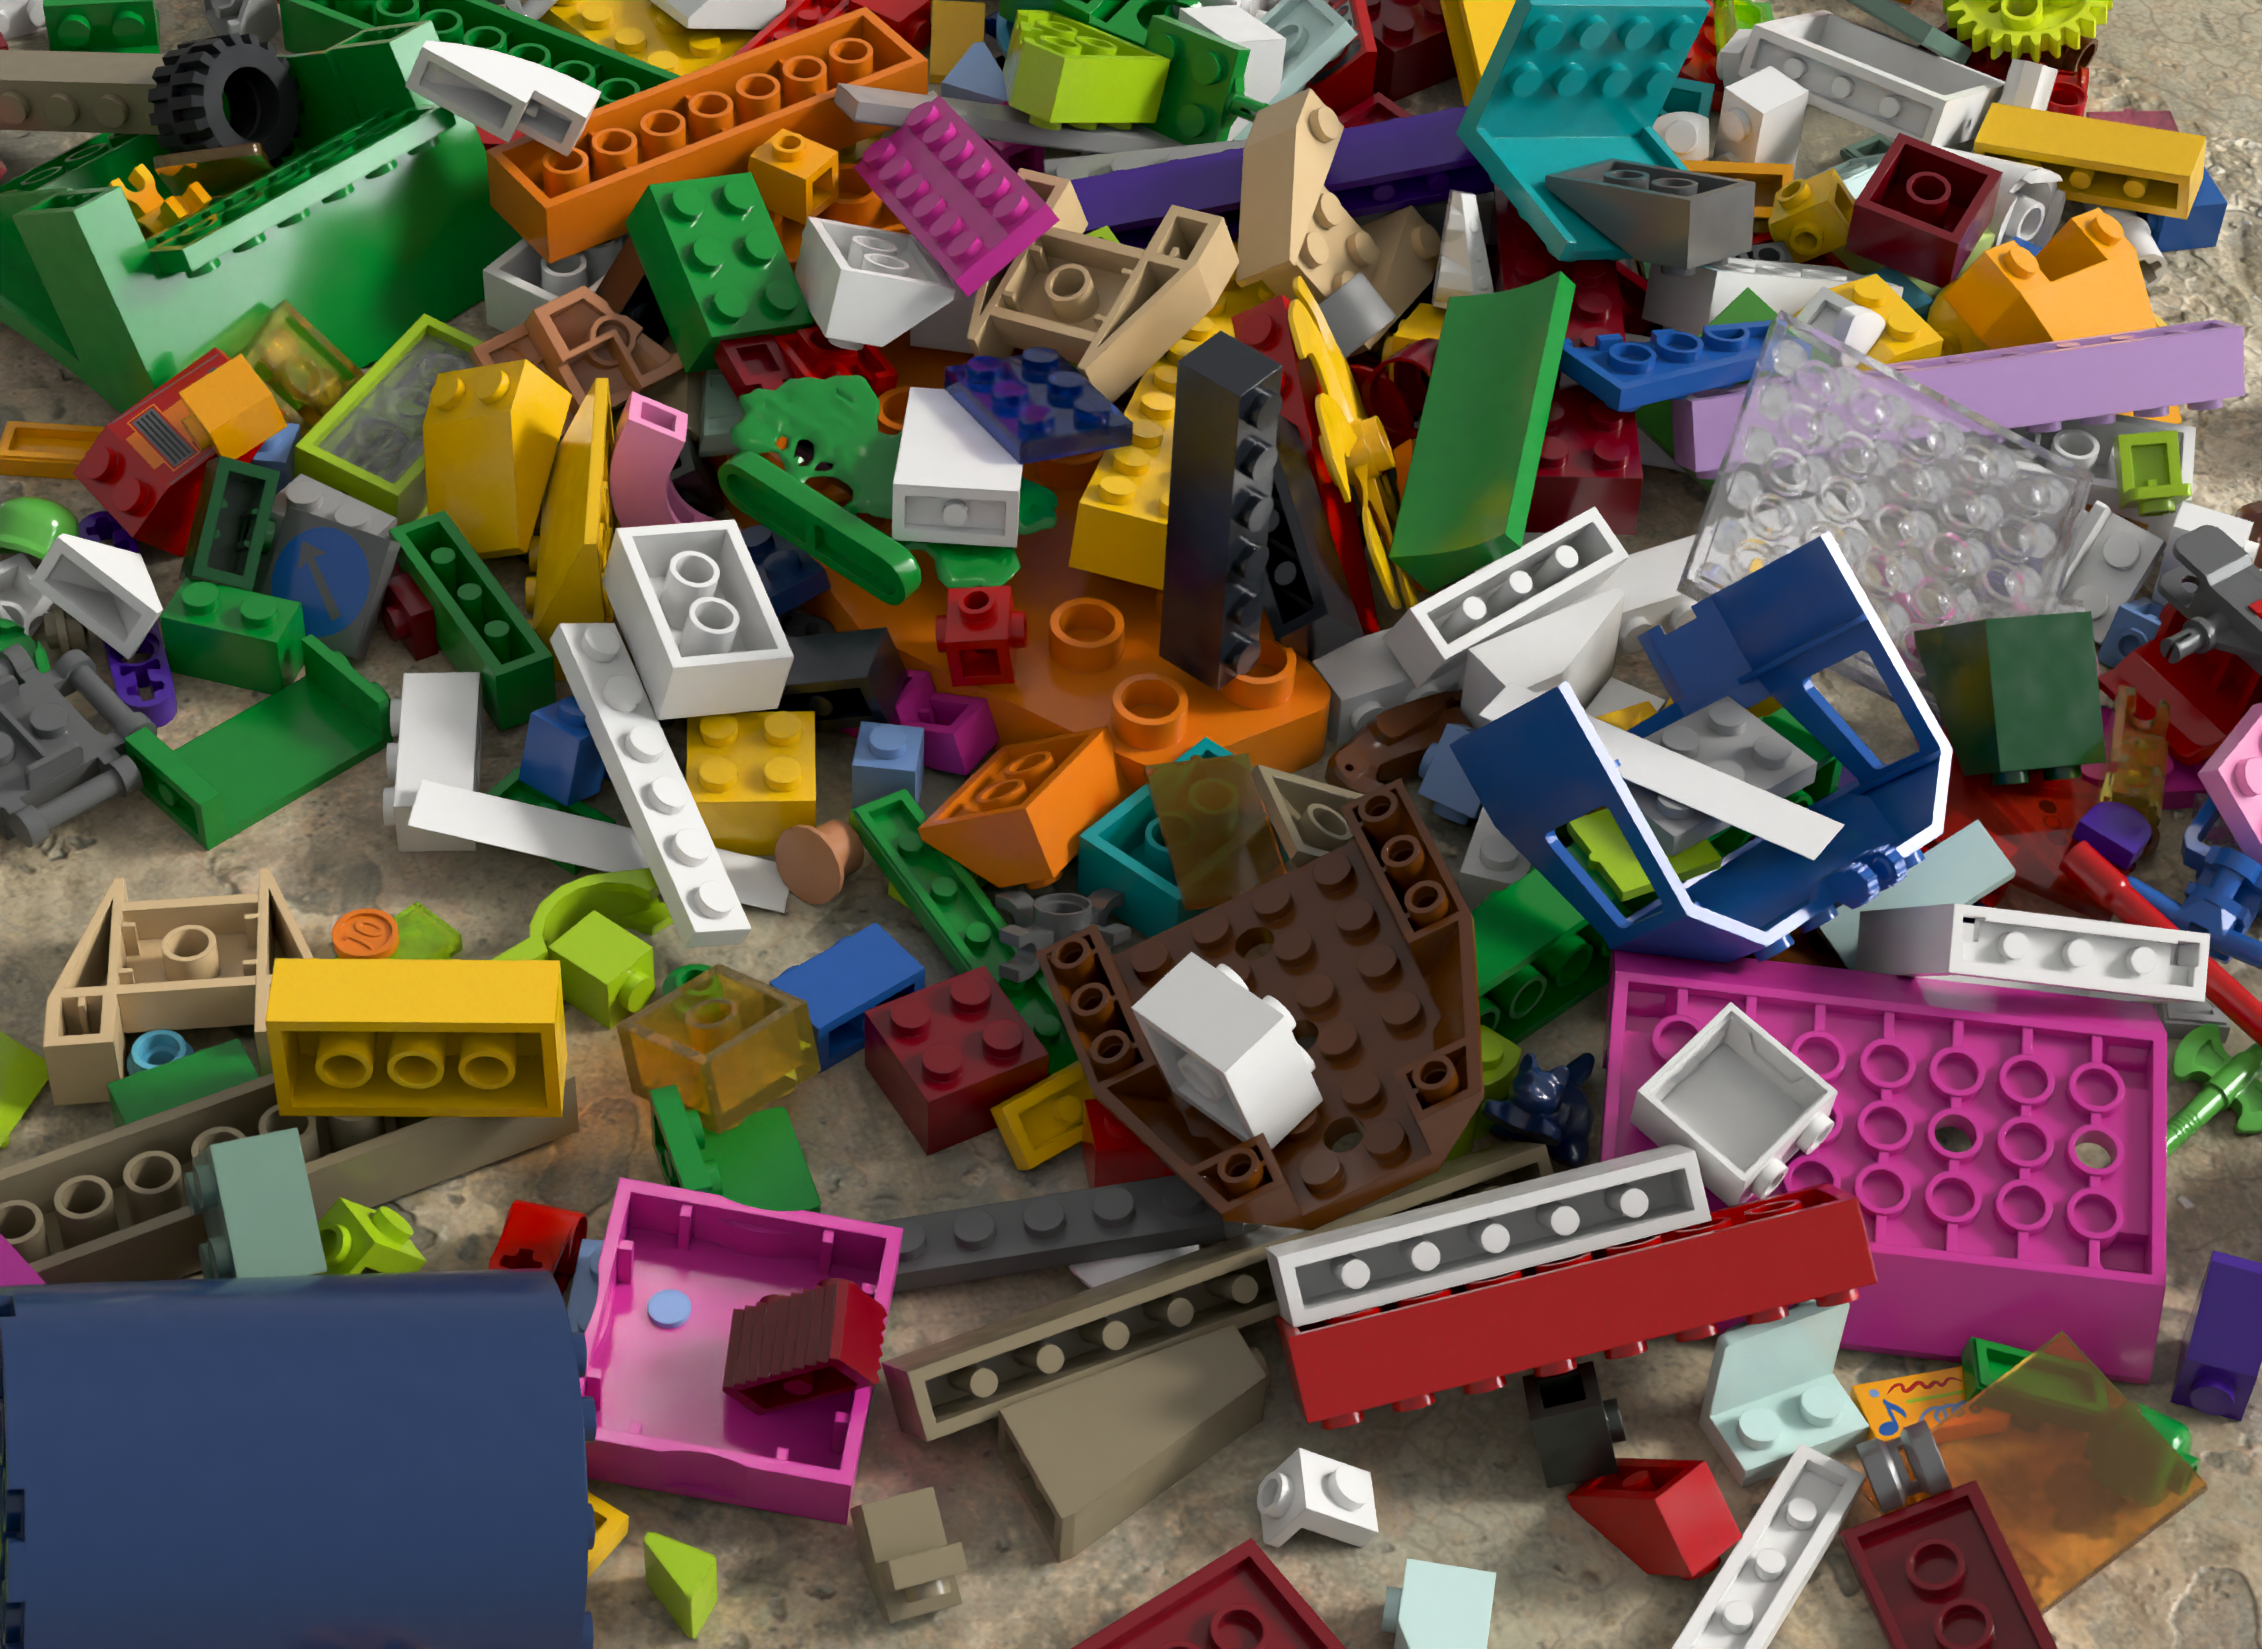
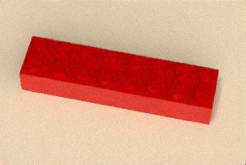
M1823 1183L1710 1211L1712 1221L1295 1328L1282 1317L1275 1318L1295 1402L1308 1424L1321 1421V1426L1324 1430L1338 1429L1363 1421L1365 1419L1363 1410L1390 1403L1394 1412L1416 1410L1435 1403V1392L1459 1386L1463 1387L1464 1394L1467 1395L1493 1391L1507 1384L1505 1375L1533 1368L1535 1377L1558 1375L1577 1368L1576 1357L1604 1351L1605 1359H1621L1647 1351L1646 1340L1674 1334L1677 1342L1695 1341L1717 1334L1719 1332L1718 1322L1745 1316L1746 1324H1763L1787 1317L1789 1315L1787 1305L1815 1299L1817 1307H1830L1852 1302L1860 1297L1858 1288L1878 1283L1858 1197L1829 1183Z

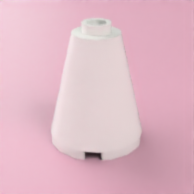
M1942 146L1938 147L2003 172L1993 217L1987 226L1995 234L1993 247L2007 243L2015 236L2038 247H2045L2051 240L2061 220L2065 205V192L2057 188V182L2063 181L2060 175L2043 167Z

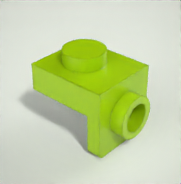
M2177 430L2121 434L2113 438L2120 509L2138 508L2140 517L2168 515L2176 512L2175 505L2192 496L2191 484L2182 483Z
M339 1197L318 1222L327 1266V1272L321 1275L360 1274L365 1267L382 1273L418 1272L427 1262L409 1239L414 1234L412 1227L403 1217L386 1206H381L376 1211Z

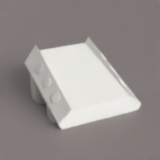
M1452 189L1449 192L1432 305L1434 307L1445 309L1447 308L1449 297L1494 293L1476 195Z

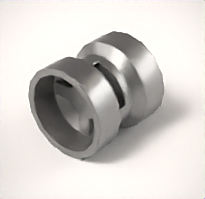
M1925 1420L1903 1427L1900 1437L1887 1442L1873 1438L1856 1445L1862 1466L1882 1514L1904 1507L1907 1498L1917 1493L1923 1492L1933 1496L1952 1489L1942 1457ZM1903 1449L1916 1479L1912 1482L1909 1479L1899 1453Z

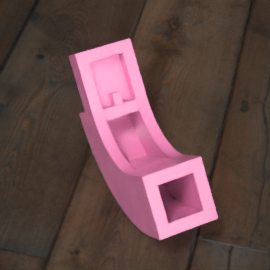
M633 391L625 404L616 427L610 465V496L621 528L719 521L698 512L688 505L678 494L671 480L670 473L686 441L688 414Z

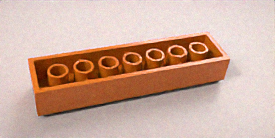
M865 6L594 109L583 133L568 157L527 135L486 150L490 206L551 264L629 233L625 221L650 184L748 173V162L753 151L758 146L767 142L782 128L798 133L807 139L836 151L894 128L854 122L833 102L838 83L928 95V60Z

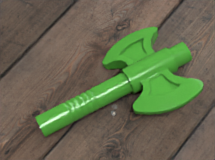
M2208 1023L2192 1030L2183 1038L2174 1053L2172 1076L2179 1083L2196 1080L2203 1085L2200 1088V1092L2167 1121V1158L2215 1114L2226 1110L2228 1107H2231L2236 1113V1124L2234 1125L2236 1132L2240 1134L2262 1132V1082L2259 1080L2262 1077V1048L2257 1043H2254L2248 1049L2238 1052L2232 1058L2222 1046L2218 1025Z

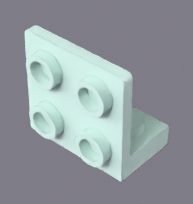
M1814 1299L1799 1302L1788 1309L1789 1315L1785 1318L1754 1325L1746 1324V1321L1730 1327L1718 1337L1698 1424L1741 1488L1781 1474L1800 1443L1826 1456H1831L1856 1447L1857 1444L1866 1441L1870 1425L1833 1374L1850 1307L1849 1303L1830 1307H1817Z

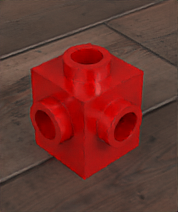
M1011 585L948 589L946 615L936 616V643L939 653L946 652L952 687L1015 683L1017 649L1027 648L1028 624L1025 610L1015 611Z

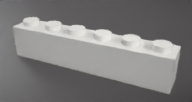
M1673 1143L1265 1247L1281 1317L1295 1328L1712 1221L1696 1151Z

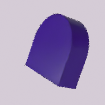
M2101 802L2093 806L2079 820L2072 838L2079 843L2084 840L2087 841L2104 858L2127 870L2142 855L2151 837V826L2147 819L2132 807L2118 802Z

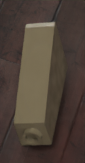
M1231 1324L1000 1408L997 1453L1059 1563L1076 1556L1262 1421L1265 1389L1271 1385L1270 1371L1261 1351L1257 1347L1249 1348L1235 1324Z

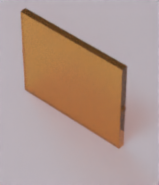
M2063 1331L1930 1429L1948 1473L1952 1489L1973 1480L1977 1481L2042 1616L2208 1490L2207 1483L2142 1416L2140 1407L2134 1402H2129ZM1902 1450L1900 1456L1911 1482L1915 1481L1916 1479L1905 1452ZM1866 1478L1862 1494L1881 1516L1885 1515L1882 1514L1868 1478ZM1923 1492L1909 1496L1904 1507L1932 1496Z

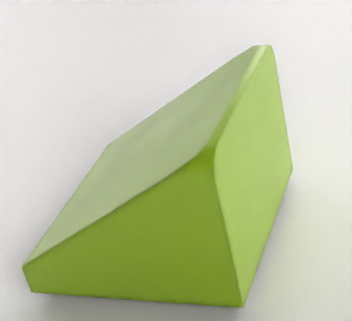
M648 1531L643 1539L646 1584L688 1638L694 1640L718 1602L716 1557L713 1554L664 1535Z

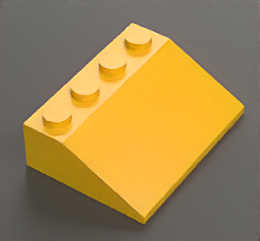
M608 378L595 379L556 450L534 531H540V535L532 536L529 545L530 571L537 572L536 577H526L525 581L527 614H533V619L526 620L553 655L555 681H567L550 642V638L559 623H615V613L602 583L615 530L621 527L614 512L610 496L609 477L614 432Z

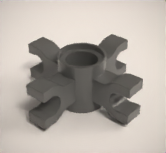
M1103 887L1092 892L1087 898L1071 893H1053L1033 900L1027 893L1012 888L995 895V907L1009 911L1014 919V923L1012 922L1008 926L999 929V942L1017 947L1016 953L1010 961L999 964V976L1017 983L1030 979L1039 968L1041 969L1035 952L1095 923L1110 952L1114 955L1111 946L1114 947L1131 940V927L1107 922L1108 916L1114 908L1124 906V893Z

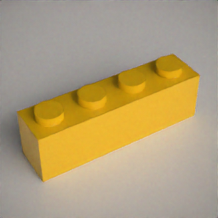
M1991 103L1974 141L1975 154L2043 167L2060 175L2063 181L2057 182V188L2065 192V200L2187 220L2203 180L2206 136Z

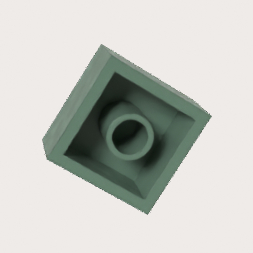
M297 1127L212 1144L192 1159L193 1172L184 1173V1185L191 1214L193 1216L203 1214L208 1242L199 1244L198 1247L204 1279L321 1275L327 1272Z

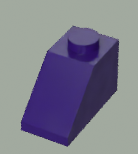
M2213 1250L2182 1338L2170 1402L2197 1409L2205 1414L2219 1415L2241 1421L2257 1380L2262 1361V1263Z

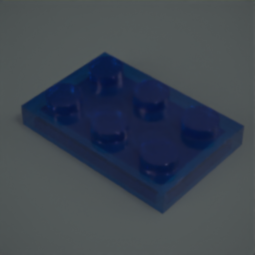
M1032 347L1024 350L1022 355L1003 358L977 356L969 359L966 364L945 367L944 389L1020 465L1132 445L1133 422L1055 349Z

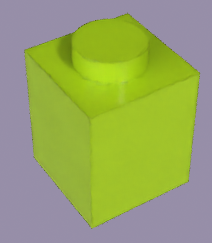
M595 910L548 946L549 960H560L563 1000L609 1030L631 1012L635 1013L641 1010L655 993L653 947Z

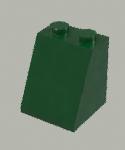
M2091 611L1982 619L1914 631L1916 648L1964 776L1989 774L1991 786L2028 783V770L2042 769L2043 781L2082 778L2081 765L2106 762Z

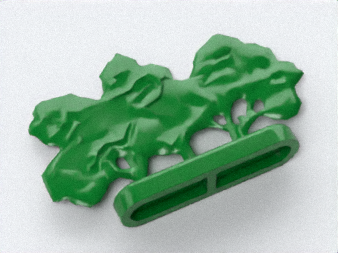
M861 375L832 376L824 380L813 377L789 378L776 390L757 388L749 394L738 397L744 416L730 429L731 443L742 451L735 454L718 470L719 484L726 497L740 511L879 600L890 605H899L919 589L922 580L921 569L909 550L926 551L934 559L938 579L948 589L970 588L980 585L982 587L1002 586L1021 568L1013 547L893 540L855 516L858 513H869L875 517L892 519L893 481L903 431L902 429L897 435H887L878 431L877 417L880 414V401L866 378ZM782 436L788 438L787 447L783 451L775 445L776 440ZM802 439L809 440L814 445V458L807 466H799L804 459L799 456L794 457L798 441ZM766 452L778 453L784 464L785 471L759 454ZM820 462L833 464L832 469L826 471L815 470ZM1023 476L1020 487L1018 534L1029 535L1043 529L1053 528L1057 522L1054 509L1059 506L1056 494L1052 490ZM809 477H835L850 486L853 490V499L844 507H841L804 482Z

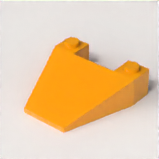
M2099 207L2072 217L2035 257L2028 250L2020 247L2014 240L1984 251L1943 296L1976 336L1992 350L2156 327L2136 249L2124 236L2123 228L2119 222L2112 216L2105 214ZM2178 405L2169 406V415L2144 418L2174 424L2182 423ZM2133 411L2118 413L2120 415L2135 417Z

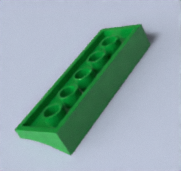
M1561 271L1534 283L1506 291L1449 297L1388 557L1429 593L1522 547L1576 285Z

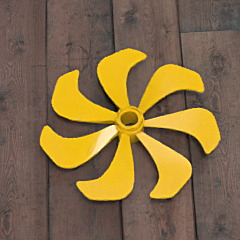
M1298 276L1293 279L1292 285L1298 299L1290 301L1288 321L1297 355L1300 360L1306 358L1307 355L1309 356L1323 392L1315 398L1316 414L1322 434L1319 436V444L1329 475L1337 488L1339 487L1345 503L1351 502L1349 483L1355 487L1362 506L1363 529L1372 562L1390 605L1393 609L1398 610L1402 608L1385 551L1371 516L1372 513L1387 550L1390 553L1393 535L1389 522L1395 531L1400 509L1387 475L1382 476L1386 492L1379 476L1382 475L1383 471L1395 467L1391 446L1378 416L1368 418L1349 365L1336 344L1316 300L1302 277ZM1392 561L1408 611L1411 607L1419 604L1417 592L1409 575Z

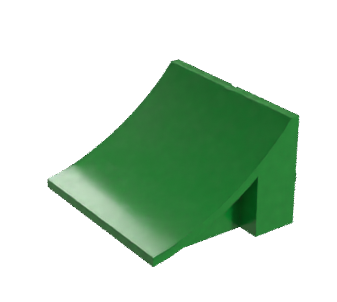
M426 20L371 27L324 51L283 55L291 65L288 70L290 77H297L300 89L296 90L298 101H303V113L298 114V122L302 125L300 137L292 138L296 148L291 156L282 157L283 164L274 170L267 171L266 174L204 181L203 177L193 178L185 174V166L176 167L168 159L170 150L168 148H160L156 140L158 135L99 133L1 184L0 321L64 365L121 414L216 347L224 351L231 359L239 354L243 355L273 394L277 405L285 413L283 415L284 418L359 374L363 367L372 362H377L423 314L445 323L484 300L483 269L522 240V237L490 206L487 155L476 126L405 87L425 41L440 42L432 21ZM223 91V111L230 125V106L227 96ZM143 163L152 174L156 190L164 200L172 195L174 197L182 196L188 186L196 181L200 183L212 200L208 206L145 240L121 186H107L111 181L119 178L128 190L138 192L136 187L130 183L128 177L135 167Z

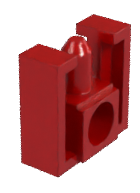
M819 326L796 330V333L774 336L796 379L813 377L824 380L832 376L861 375L866 378L877 398L884 392L897 387L899 374L876 346L864 344L862 350H848L837 347L828 341V338L824 336Z

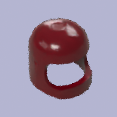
M1424 338L1409 343L1371 371L1362 384V404L1368 418L1378 416L1387 437L1393 441L1416 439L1418 428H1404L1390 418L1383 409L1378 397V380L1389 364L1394 363V383L1405 396L1410 409L1421 416L1439 339Z

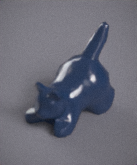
M1533 1053L1524 1055L1519 1065L1518 1073L1511 1081L1508 1095L1500 1100L1487 1099L1481 1105V1114L1494 1122L1491 1125L1490 1134L1502 1141L1511 1139L1546 1144L1549 1157L1557 1163L1571 1168H1578L1583 1165L1588 1156V1137L1591 1133L1594 1114L1582 1086L1592 1074L1595 1064L1594 1056L1591 1053H1583L1566 1066L1560 1065L1549 1071H1544L1538 1066L1536 1056Z

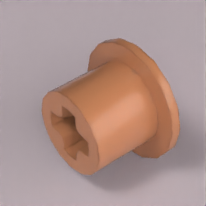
M835 819L827 821L816 828L801 824L784 830L778 838L775 849L777 870L784 884L796 897L806 903L821 905L835 899L842 890L844 878L861 867L865 855L863 843L858 833L851 825L842 820Z

